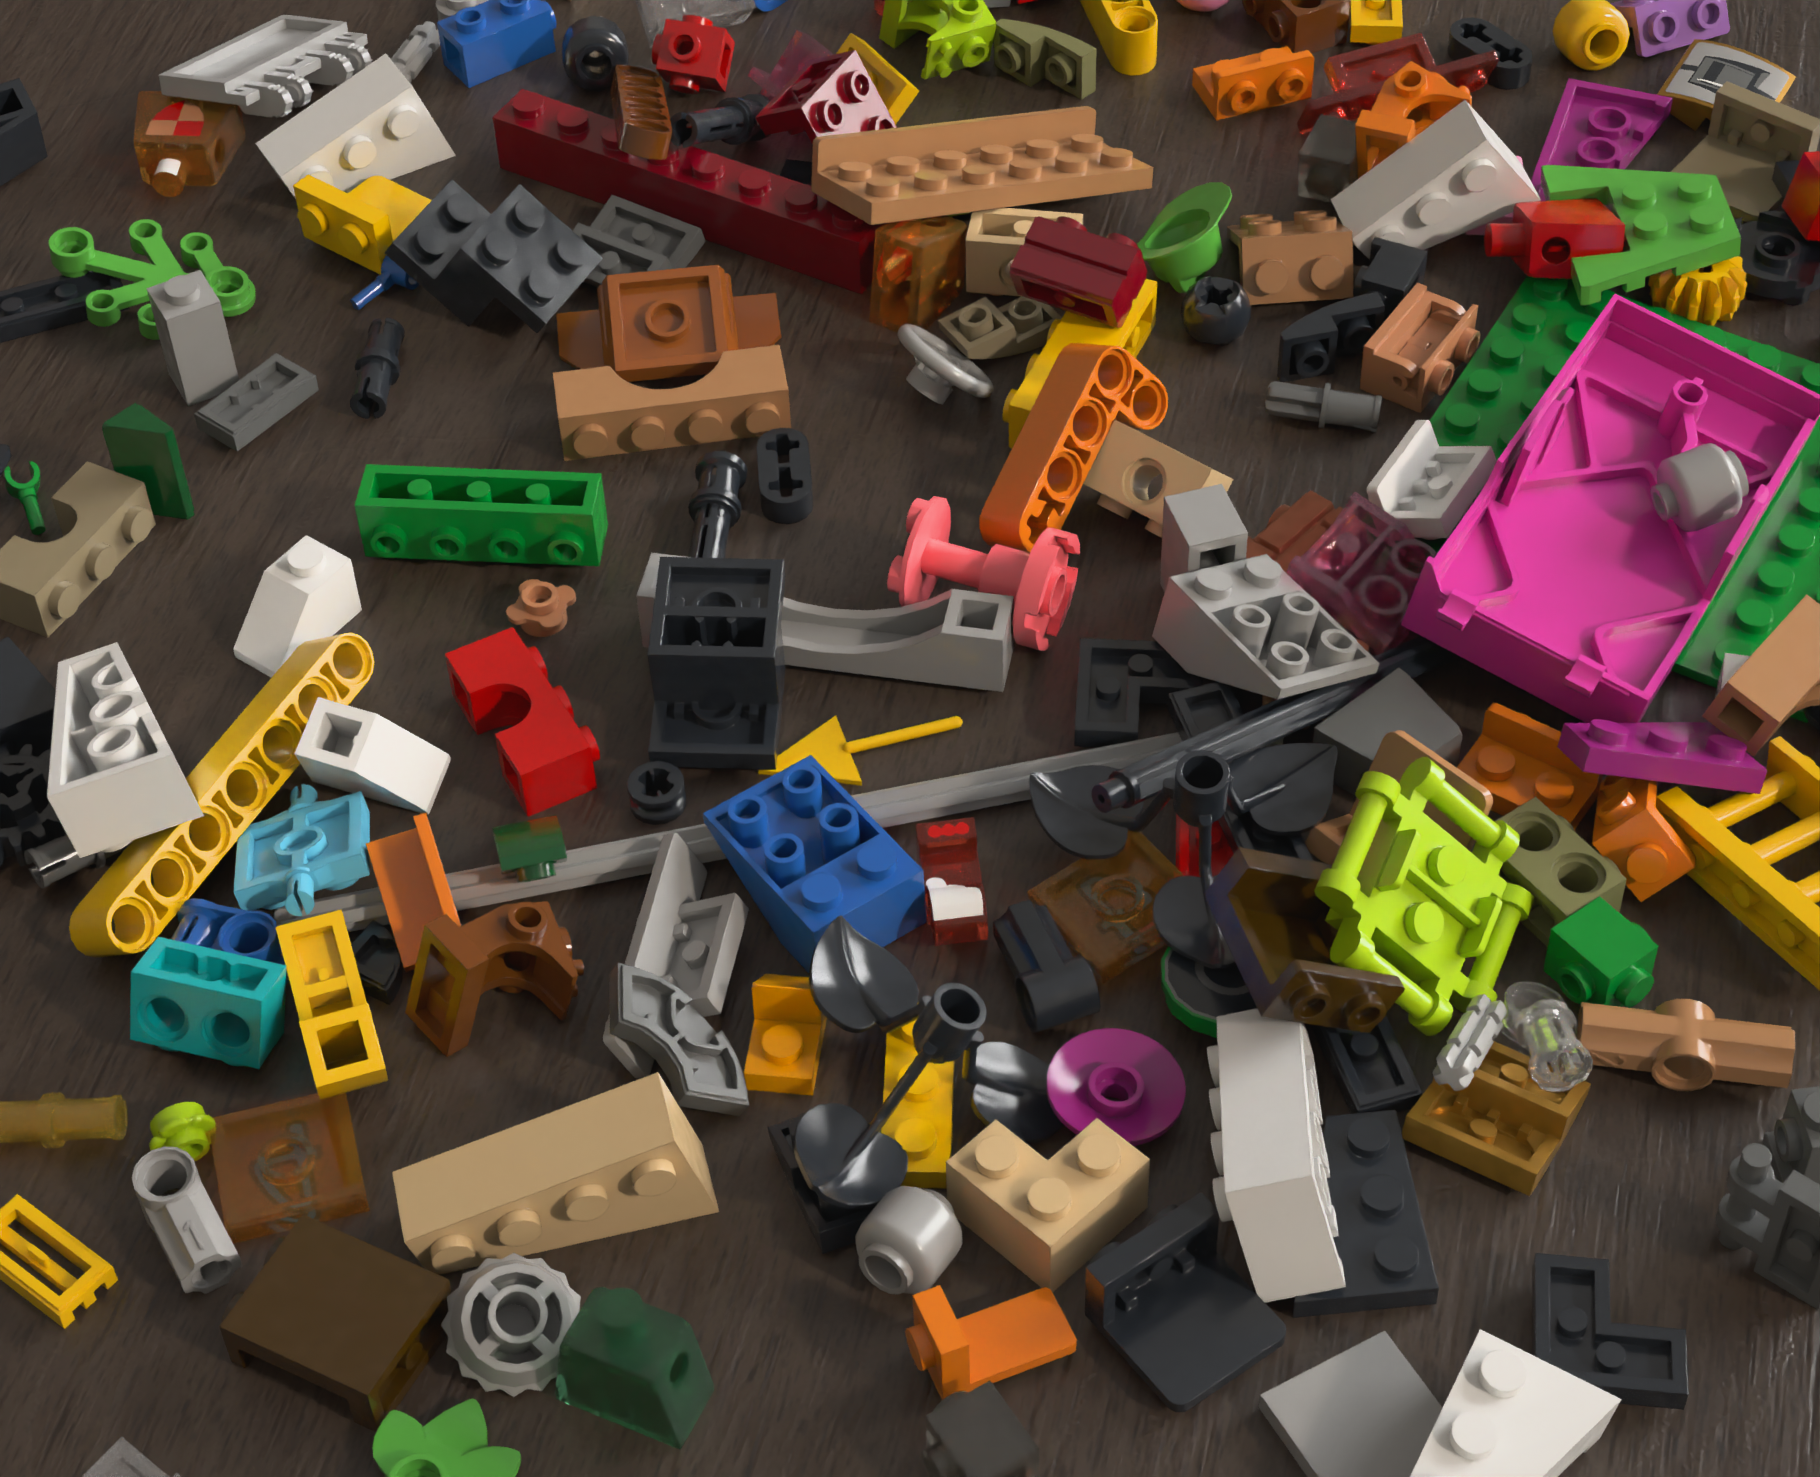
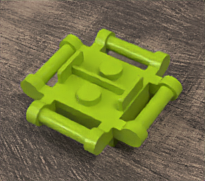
M1421 757L1408 766L1399 783L1389 775L1381 772L1367 771L1363 774L1355 792L1359 800L1357 808L1331 869L1322 871L1314 892L1320 900L1330 907L1325 921L1338 930L1330 950L1332 962L1340 967L1398 976L1405 990L1395 1003L1408 1012V1020L1414 1027L1426 1036H1433L1442 1031L1449 1023L1453 1013L1452 1005L1459 1011L1466 1013V1008L1472 998L1477 995L1485 994L1492 1002L1496 1001L1497 994L1493 990L1519 921H1524L1529 916L1534 903V896L1525 888L1507 883L1498 875L1503 862L1508 860L1517 850L1520 842L1519 834L1503 820L1493 821L1444 780V770L1428 757ZM1427 801L1476 841L1472 853L1423 813ZM1476 957L1470 974L1466 977L1460 972L1465 958Z

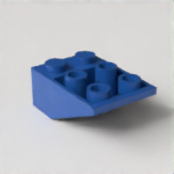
M812 755L703 813L705 825L777 938L808 973L813 952L819 940L832 921L840 915L857 932L881 947L890 944L927 922L924 870Z

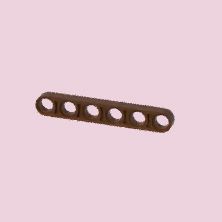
M616 65L610 92L618 148L625 153L642 158L666 159L672 135V126L661 75L655 71L638 66Z

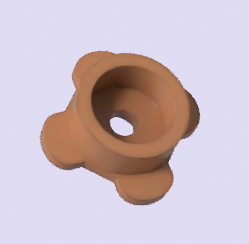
M538 579L526 580L519 586L520 596L516 603L507 608V618L512 624L520 625L523 631L535 637L554 635L561 631L567 623L566 608L575 603V591L567 585L555 587L551 583L542 582Z

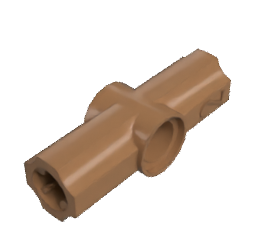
M1692 999L1666 1001L1656 1007L1655 1011L1581 1002L1575 1039L1576 1063L1652 1072V1076L1658 1084L1676 1091L1702 1089L1711 1084L1713 1079L1788 1088L1795 1053V1030H1792L1791 1027L1715 1018V1013L1709 1006Z

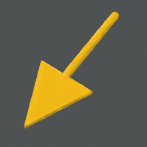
M835 715L778 755L776 770L758 769V774L773 776L812 755L838 783L862 786L861 778L851 754L961 727L963 721L961 717L953 716L846 742Z

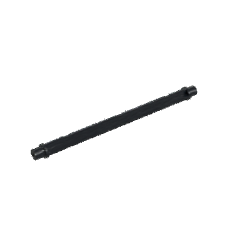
M1422 636L1414 638L1374 656L1379 662L1377 672L1374 674L1277 699L1129 766L1113 771L1109 775L1108 780L1096 784L1092 788L1091 797L1093 803L1103 813H1108L1119 807L1124 809L1131 808L1142 801L1158 795L1162 791L1165 778L1175 779L1178 761L1189 752L1207 750L1220 755L1227 763L1330 717L1398 668L1402 669L1413 679L1458 658V655Z

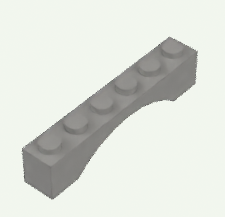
M651 552L636 595L643 647L649 646L660 557L685 556ZM951 589L922 602L898 608L877 610L832 609L801 603L784 597L781 629L785 665L1003 692L1014 649V596Z

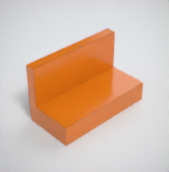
M426 813L413 816L416 828L366 843L405 972L415 969L426 924L447 914L458 927H461Z

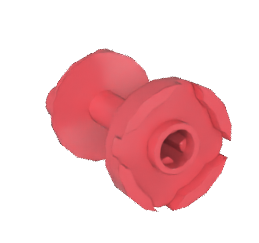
M933 496L929 501L916 498L907 515L906 531L910 535L904 555H897L894 558L887 579L888 590L899 593L901 607L928 600L938 578L977 588L978 592L1014 596L1013 636L1016 644L1046 651L1050 645L1048 639L1043 636L1048 634L1057 637L1074 593L1078 568L1068 566L1067 564L1068 552L1080 555V543L1077 534L1048 527L1040 534L1030 553L995 544L989 554L948 543L951 528V511L946 498Z

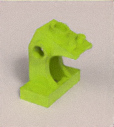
M885 0L879 39L895 49L919 30L932 35L927 39L926 47H928L921 77L928 79L940 75L942 78H945L953 71L974 67L990 61L997 22L983 0Z

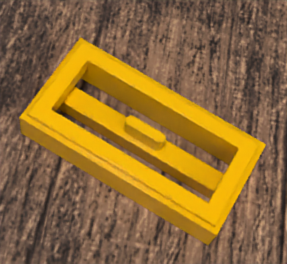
M18 1194L0 1209V1243L62 1290L63 1293L58 1296L1 1251L0 1279L65 1329L75 1320L72 1312L79 1305L87 1309L97 1300L94 1294L97 1288L102 1285L108 1290L118 1281L112 1265ZM16 1219L85 1273L79 1279H76L8 1225Z

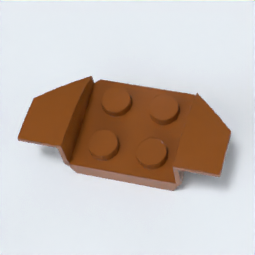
M719 265L606 275L602 285H599L597 288L599 310L556 314L559 356L562 361L577 370L610 366L619 377L627 382L709 374L718 364L723 351L772 346L781 339L776 293L733 297L731 276L725 273L724 269Z

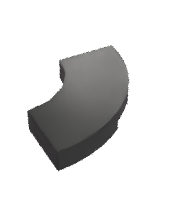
M617 963L609 974L610 1034L636 1043L656 1059L671 1083L673 1097L679 1106L740 1116L749 1106L747 1086L738 1057L723 1031L716 1033L705 1018L690 1005L693 999L675 985L648 971Z

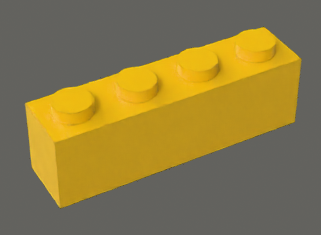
M1145 280L1137 298L1132 301V308L1122 328H1116L1066 311L1061 320L1055 319L1052 322L1045 347L1040 354L1034 353L1031 356L1026 368L1024 381L1018 390L1011 389L1005 400L1003 421L1009 423V448H1013L1059 353L1065 346L1070 343L1120 346L1127 350L1134 358L1137 357L1156 325L1157 281Z

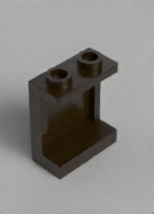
M1239 847L1205 891L1204 896L1261 1017L1370 1033L1383 1020L1387 1011L1401 996L1405 988L1398 976L1340 967L1330 959V950L1338 930L1325 921L1330 907L1316 896L1314 890L1322 871L1331 869L1332 864Z
M302 1215L287 1236H282L273 1243L265 1258L264 1267L247 1290L237 1293L231 1299L225 1309L219 1328L232 1363L246 1368L254 1357H258L348 1400L354 1422L377 1432L385 1417L391 1410H396L446 1338L447 1334L441 1324L449 1311L447 1296L452 1293L449 1279L306 1215Z

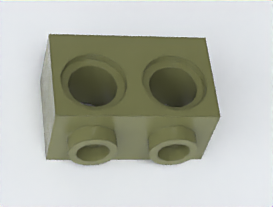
M1535 797L1497 819L1503 820L1520 836L1517 850L1508 860L1503 862L1498 875L1507 883L1521 886L1534 896V903L1528 918L1520 922L1543 944L1548 947L1551 928L1599 896L1620 913L1627 878L1621 874L1611 859L1600 855L1584 841L1564 817L1554 814Z

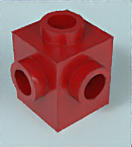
M684 15L682 21L666 18L663 34L658 33L654 39L652 62L656 65V70L662 78L669 83V88L686 94H698L700 88L725 92L735 42L726 28L713 26V22L707 18L696 15Z

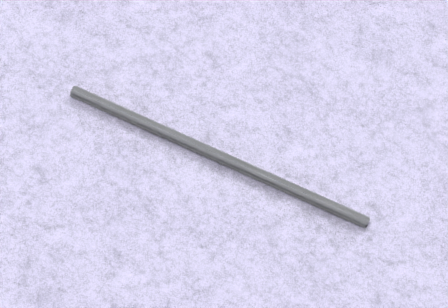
M1176 732L851 796L882 828L1028 800L1031 799L1029 778L1032 772H1057L1087 765H1101L1122 769L1182 742L1179 733ZM1284 737L1264 747L1283 745ZM701 824L567 850V861L554 864L556 876L536 881L517 883L515 872L502 875L500 864L445 875L456 910L460 911L652 873L662 837L671 833H678L701 863L726 859V856L707 826ZM379 887L314 899L315 905L313 910L306 914L302 905V916L300 917L290 914L285 906L274 910V920L277 926L341 909L348 932L363 930L372 920L380 923L382 926L390 924Z

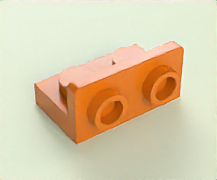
M1288 46L1270 48L1260 53L1231 60H1220L1214 64L1193 68L1192 86L1217 121L1311 98L1315 58L1309 50L1292 53Z
M1492 703L1486 710L1481 736L1457 766L1459 770L1490 791L1493 797L1491 811L1504 816L1537 797L1554 814L1564 817L1574 830L1597 799L1598 792L1600 791L1599 787L1603 779V774L1583 772L1557 747L1561 736L1560 731L1498 703Z

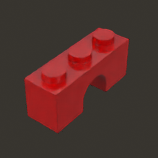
M514 627L445 653L453 697L476 734L480 735L497 727L512 725L508 729L495 733L502 776L528 817L597 789L593 762L600 760V751L593 733L587 725L577 726L573 720L572 705L565 690L561 685L551 686L548 681L547 668L539 650L535 646L527 648Z

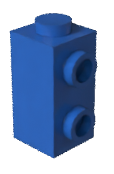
M489 0L474 7L464 8L455 15L437 22L443 64L468 88H471L556 51L553 30L557 26L555 14L551 6L544 0Z

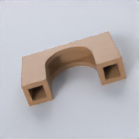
M1806 595L1727 681L1702 715V717L1728 737L1743 742L1747 746L1746 751L1753 757L1792 714L1806 707L1820 705V604Z

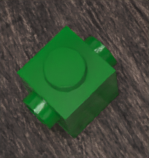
M1599 896L1551 928L1543 971L1556 981L1562 992L1575 1003L1581 1004V1002L1618 1007L1624 1005L1626 1008H1631L1644 999L1654 984L1652 972L1658 945L1651 940L1648 933L1640 925L1627 920Z

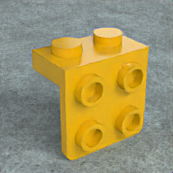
M306 175L293 185L298 207V219L302 226L303 236L378 274H381L382 263L386 256L385 251L432 201L379 175L367 178L348 194L310 175Z

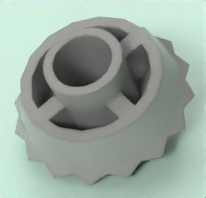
M512 1253L503 1259L486 1258L478 1269L463 1273L459 1287L447 1296L449 1311L441 1324L448 1336L446 1353L459 1362L462 1376L477 1379L485 1392L501 1389L515 1397L526 1389L542 1391L551 1379L565 1376L569 1361L581 1352L580 1334L586 1326V1322L579 1311L581 1296L569 1287L565 1273L551 1269L542 1258L526 1259L516 1253Z

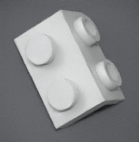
M1416 420L1367 487L1370 507L1376 514L1384 537L1423 538L1426 540L1448 538L1486 484L1497 462L1492 447L1439 446L1430 421Z

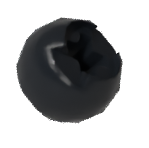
M1207 276L1188 288L1181 304L1180 314L1186 332L1192 338L1199 342L1224 346L1243 335L1251 318V305L1245 289L1236 281Z

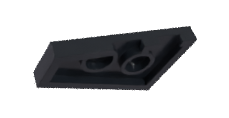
M1396 1110L1327 1116L1323 1135L1330 1170V1177L1327 1178L1331 1205H1333L1336 1213L1339 1235L1333 1237L1343 1265L1346 1287L1295 1296L1293 1318L1436 1304L1439 1286Z

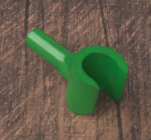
M29 461V471L32 479L27 483L15 482L11 477L10 467L7 466L4 470L7 492L12 497L20 499L21 504H23L32 534L39 535L44 533L46 527L37 502V492L40 487V469L38 465L33 461Z

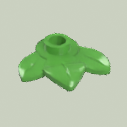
M469 1399L453 1406L423 1427L415 1418L406 1413L391 1410L379 1426L374 1436L372 1447L374 1461L385 1477H515L521 1464V1454L519 1451L501 1446L488 1447L487 1426L480 1404L476 1399Z

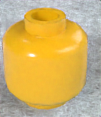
M1571 0L1561 8L1555 18L1552 31L1554 43L1559 51L1574 65L1584 70L1599 71L1616 62L1625 51L1630 35L1628 23L1624 16L1606 0Z

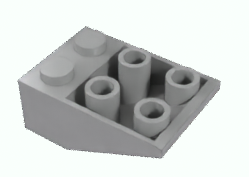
M1267 554L1169 577L1152 635L1187 673L1275 699L1371 675L1377 672L1379 662Z

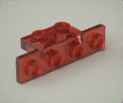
M1421 32L1329 57L1323 69L1334 94L1309 101L1297 122L1300 133L1317 129L1320 133H1328L1342 127L1347 121L1359 118L1362 109L1372 110L1385 80L1410 61L1429 72L1440 74L1453 86L1459 88L1463 85L1468 88L1470 93H1473L1487 84L1488 77L1499 62L1498 55L1493 50L1436 66Z

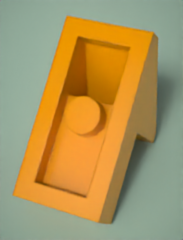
M764 974L753 982L751 989L754 1023L744 1069L747 1090L813 1096L827 1018L821 1013L813 1000L809 986V977Z

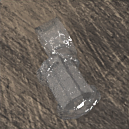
M1525 981L1510 985L1502 1001L1507 1013L1502 1020L1503 1027L1501 1031L1512 1041L1519 1043L1520 1046L1529 1051L1531 1057L1528 1070L1532 1079L1538 1083L1541 1089L1551 1092L1570 1090L1576 1084L1586 1080L1592 1071L1593 1060L1589 1050L1582 1045L1581 1041L1576 1039V1017L1568 1009L1560 994L1552 988L1536 982ZM1547 1062H1550L1553 1073L1550 1072Z

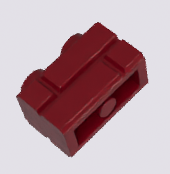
M1040 216L1035 217L1025 236L1024 245L1020 246L1010 266V276L1018 295L1116 328H1122L1132 308V301L1137 298L1147 275L1141 249L1138 248V245L1133 240L1119 233H1109L1107 238L1090 233L1080 222L1065 216L1058 217L1056 221Z

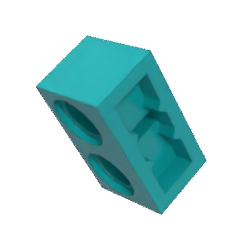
M158 937L131 971L130 1040L156 1045L167 1051H182L222 1060L224 1063L232 1066H248L259 1069L284 1033L287 965Z

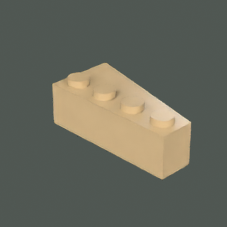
M658 1072L392 1172L404 1243L425 1269L438 1275L480 1266L486 1258L503 1259L512 1253L526 1256L719 1212L703 1145Z

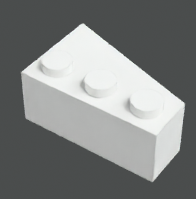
M386 53L255 143L294 198L293 185L306 175L317 178L348 194L371 176L379 175L391 180L456 156L413 86Z
M1466 100L1458 104L1331 199L1343 226L1352 231L1353 244L1369 260L1371 243L1375 237L1425 250L1512 213L1515 204L1519 202L1541 200L1519 159Z
M1480 1329L1410 1477H1558L1583 1452L1586 1453L1600 1439L1621 1399Z

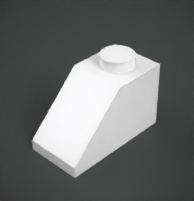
M307 535L304 536L264 570L233 648L235 657L272 678L302 643L330 637L338 632L362 610L351 559Z

